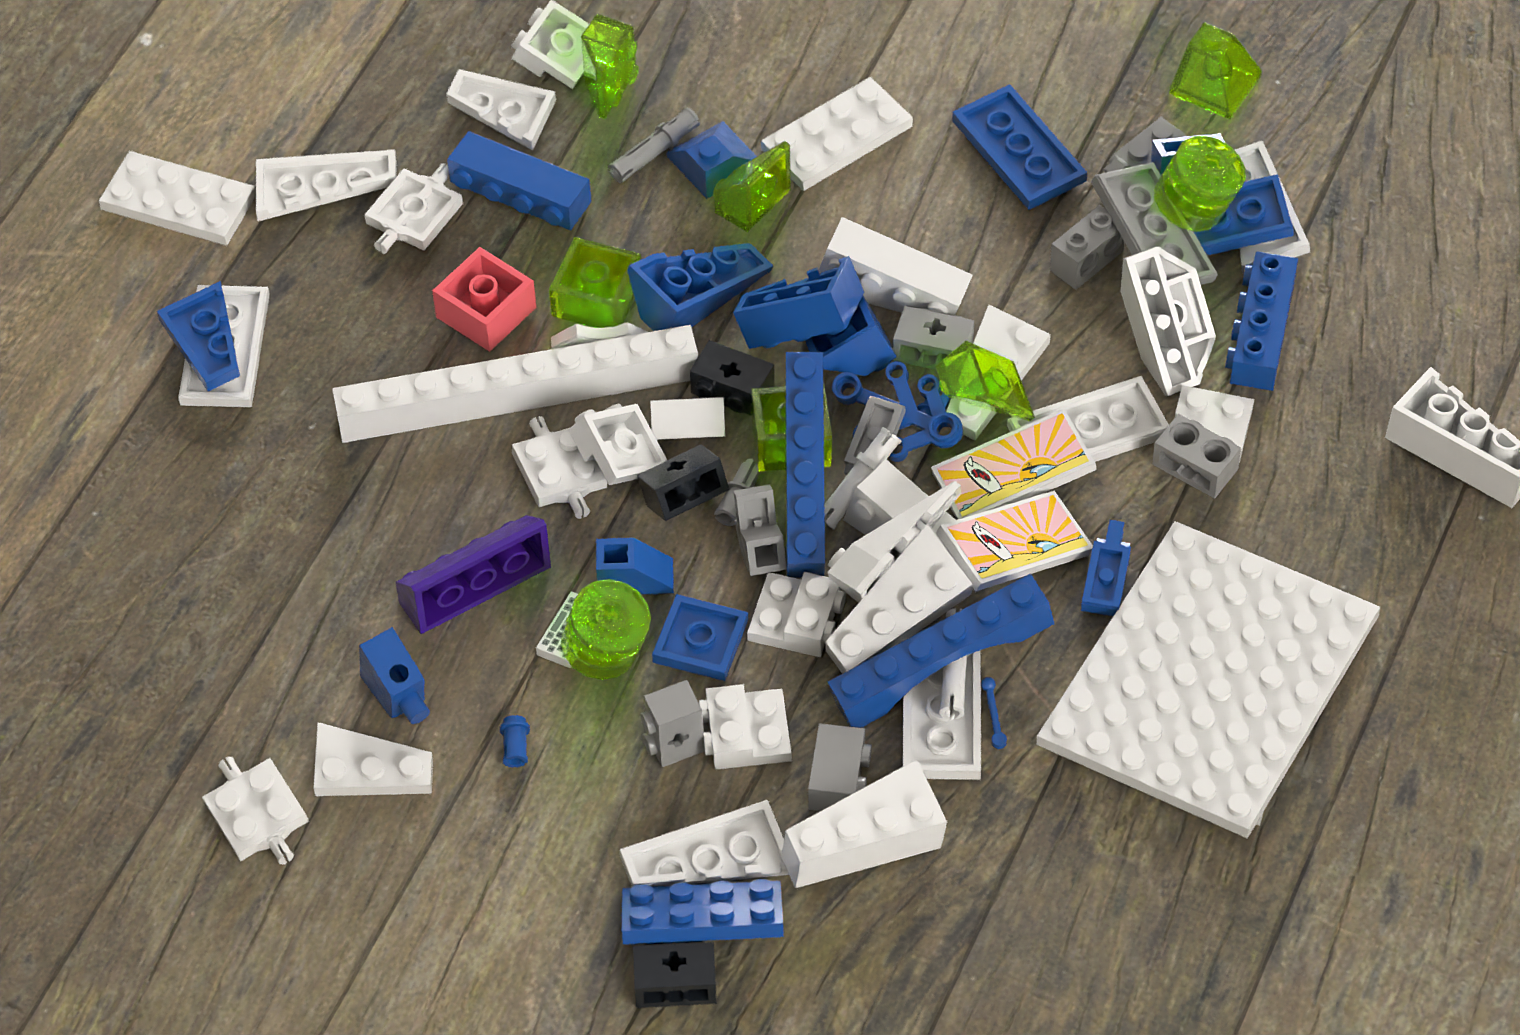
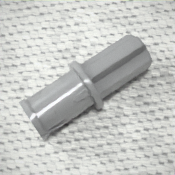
M747 459L746 462L741 464L733 481L728 482L730 490L726 491L721 503L714 512L716 520L723 525L733 526L735 525V519H737L733 491L754 487L762 472L761 465L755 463L753 459Z

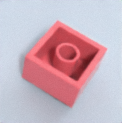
M481 247L473 252L432 290L436 318L489 352L537 308L534 281Z

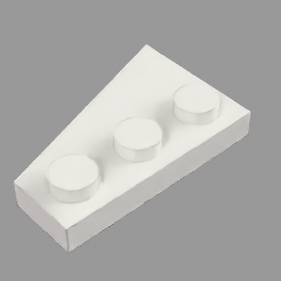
M460 69L447 92L449 104L532 151L556 102L554 91Z

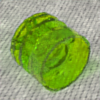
M1205 135L1190 137L1181 143L1154 187V200L1159 211L1168 221L1178 227L1194 232L1209 230L1218 224L1230 203H1232L1246 180V168L1241 157L1231 146L1223 141Z
M611 579L594 581L581 589L572 603L561 637L564 657L575 670L586 677L600 680L617 678L629 671L637 660L649 631L651 620L648 604L639 591L624 582Z

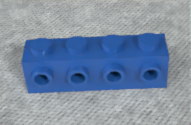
M469 131L447 159L450 182L457 187L481 194L491 201H498L511 206L521 213H528L541 218L554 226H561L572 230L591 203L590 179Z
M1256 251L1253 265L1246 264L1242 285L1248 286V291H1240L1237 313L1243 314L1242 320H1234L1231 340L1237 341L1236 348H1228L1225 368L1232 369L1230 384L1273 391L1295 283L1298 258Z

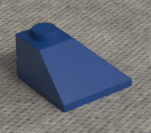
M724 121L667 152V157L706 199L763 168V162Z
M862 296L846 330L836 335H828L826 333L812 336L805 340L809 352H823L824 370L843 373L850 372L856 375L867 376L874 371L883 370L893 359L897 358L889 338L864 296Z

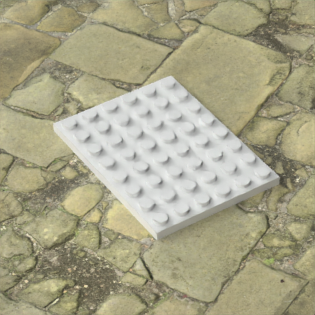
M1174 521L1122 602L1119 610L1115 613L1038 733L1037 745L1248 838L1379 617L1380 606Z

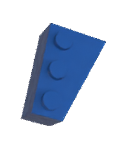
M850 256L839 259L840 266L819 273L818 268L807 271L809 278L788 285L786 279L743 294L733 314L748 348L752 349L761 346L763 348H772L781 342L791 340L802 342L812 336L826 333L828 335H836L846 330L864 294Z

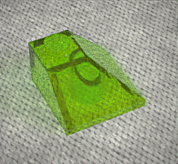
M1204 22L1186 47L1169 89V94L1230 120L1262 76V70L1234 34Z
M783 141L738 167L726 179H721L713 192L715 213L744 231L749 232L791 190L790 144Z
M964 341L935 366L940 378V387L948 397L1026 421H1031L1035 418L1014 361Z

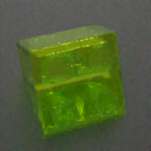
M597 13L581 35L585 84L598 116L605 119L613 107L616 108L620 104L623 92L627 86L635 82L639 67L636 65L637 42L634 41V26Z

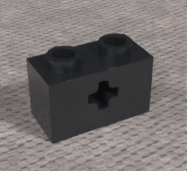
M709 340L690 370L691 393L699 398L723 397L724 406L729 407L734 412L757 417L775 387L774 364Z
M701 444L637 475L647 507L665 521L730 490L720 458Z
M714 942L646 943L640 946H633L636 1008L717 1004Z

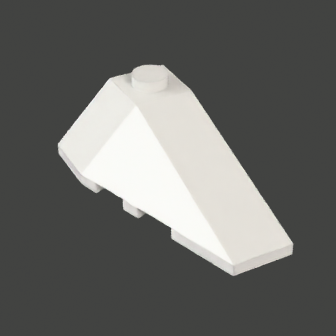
M956 481L950 483L858 539L847 550L840 548L828 563V566L831 567L828 571L829 579L859 603L926 524L932 529L962 493L961 485Z

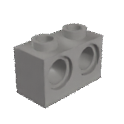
M1097 206L1052 243L1050 271L1075 290L1124 251L1125 242L1111 216L1103 206Z
M1178 414L1155 441L1152 465L1215 499L1238 471L1241 447L1229 438L1221 437L1204 428L1199 422Z

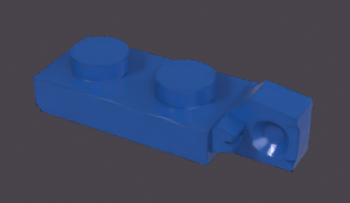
M1110 520L1106 539L1097 538L1093 543L1081 611L1114 616L1121 606L1131 554L1130 543L1122 542L1124 533V522Z

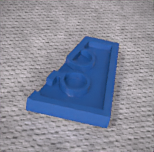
M221 281L157 311L159 321L208 392L240 377Z

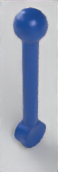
M985 677L981 681V687L986 691L994 734L991 744L996 749H1002L1007 744V737L1001 732L993 691L996 687V682L991 677Z

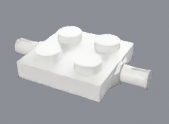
M444 163L440 164L434 174L429 177L417 175L403 169L366 212V224L384 232L374 243L375 248L379 252L382 250L383 254L387 253L396 240L404 241L425 250L462 206V195L446 188L443 184L449 177L448 165L445 167Z
M538 416V421L536 417L533 418L529 425L536 437L512 444V455L538 507L568 502L576 518L581 519L582 515L586 517L590 513V509L583 497L590 492L607 488V481L595 459L584 461L569 432L570 428L550 432L543 417Z
M226 757L231 770H229L222 759L218 766L228 781L202 798L238 858L242 861L257 851L271 848L279 864L287 863L281 851H283L290 862L294 854L284 840L292 831L306 824L309 820L276 766L269 758L250 770L241 773L233 757Z

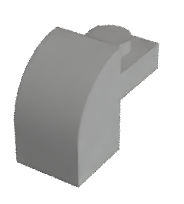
M771 485L733 491L737 519H735L736 531L744 564L750 576L786 570L783 534L777 525Z

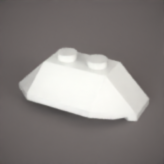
M1153 247L1124 258L1121 294L1140 357L1165 396L1180 392L1182 385L1193 387L1200 384L1203 377L1202 372L1209 359L1216 335L1196 268L1167 253L1160 247Z

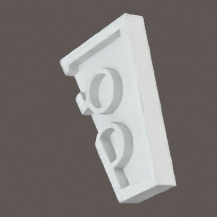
M318 723L314 774L315 796L432 794V752Z

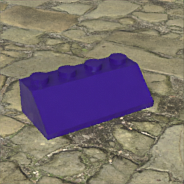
M528 515L516 521H509L500 529L484 537L476 538L467 546L451 554L442 555L435 562L418 571H411L402 579L396 581L399 604L420 634L551 568L545 521Z

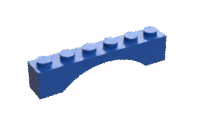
M786 352L787 577L802 578L804 572L824 576L823 352Z
M1030 573L828 681L835 703L849 727L862 728L886 715L913 687L949 663L988 647L1022 642L1054 625L1049 601Z

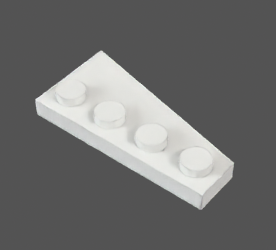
M395 150L256 159L257 220L262 221L387 188L397 177Z

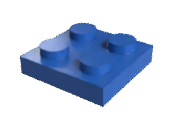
M676 594L652 653L653 663L725 681L747 626L748 612Z

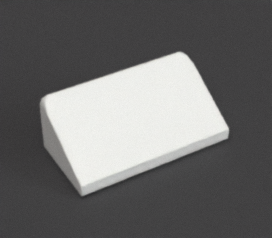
M723 397L650 400L651 429L656 440L725 436Z

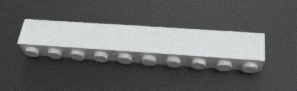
M691 325L336 387L333 388L342 443L690 381V370L698 358V352Z

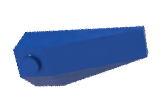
M751 243L718 246L714 247L712 252L698 254L693 249L683 250L680 256L667 257L665 253H656L629 265L627 272L640 319L653 331L686 325H691L692 328L772 271L773 265Z

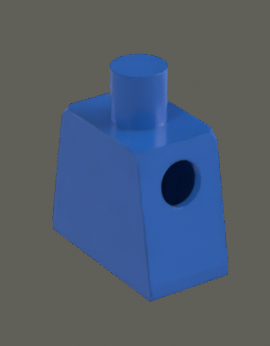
M393 627L359 645L360 677L391 718H396L404 713L411 724H417L424 720L430 714V710L424 703L425 680Z

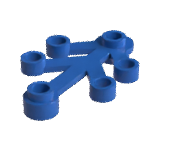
M900 361L891 362L885 371L889 383L894 385L900 403L863 388L859 378L853 373H841L833 380L832 391L840 403L850 405L858 402L866 406L870 396L905 406L906 409L899 430L911 425L923 429L903 439L898 437L902 441L898 445L903 446V448L897 454H890L888 458L891 461H903L909 451L931 443L939 448H949L956 445L962 438V422L955 414L946 412L940 397L941 385L938 378L934 375H924L918 381L919 392L923 398L927 399L932 416L918 411L908 384L909 372L905 364ZM903 370V374L900 377H891L893 371ZM927 383L936 384L935 388L931 391L923 390ZM846 388H855L854 393L851 395H843ZM857 425V426L854 428V430H853V437H854V434H855V432H856V429H857L858 425ZM944 427L952 429L948 435L942 436L939 434L940 430Z

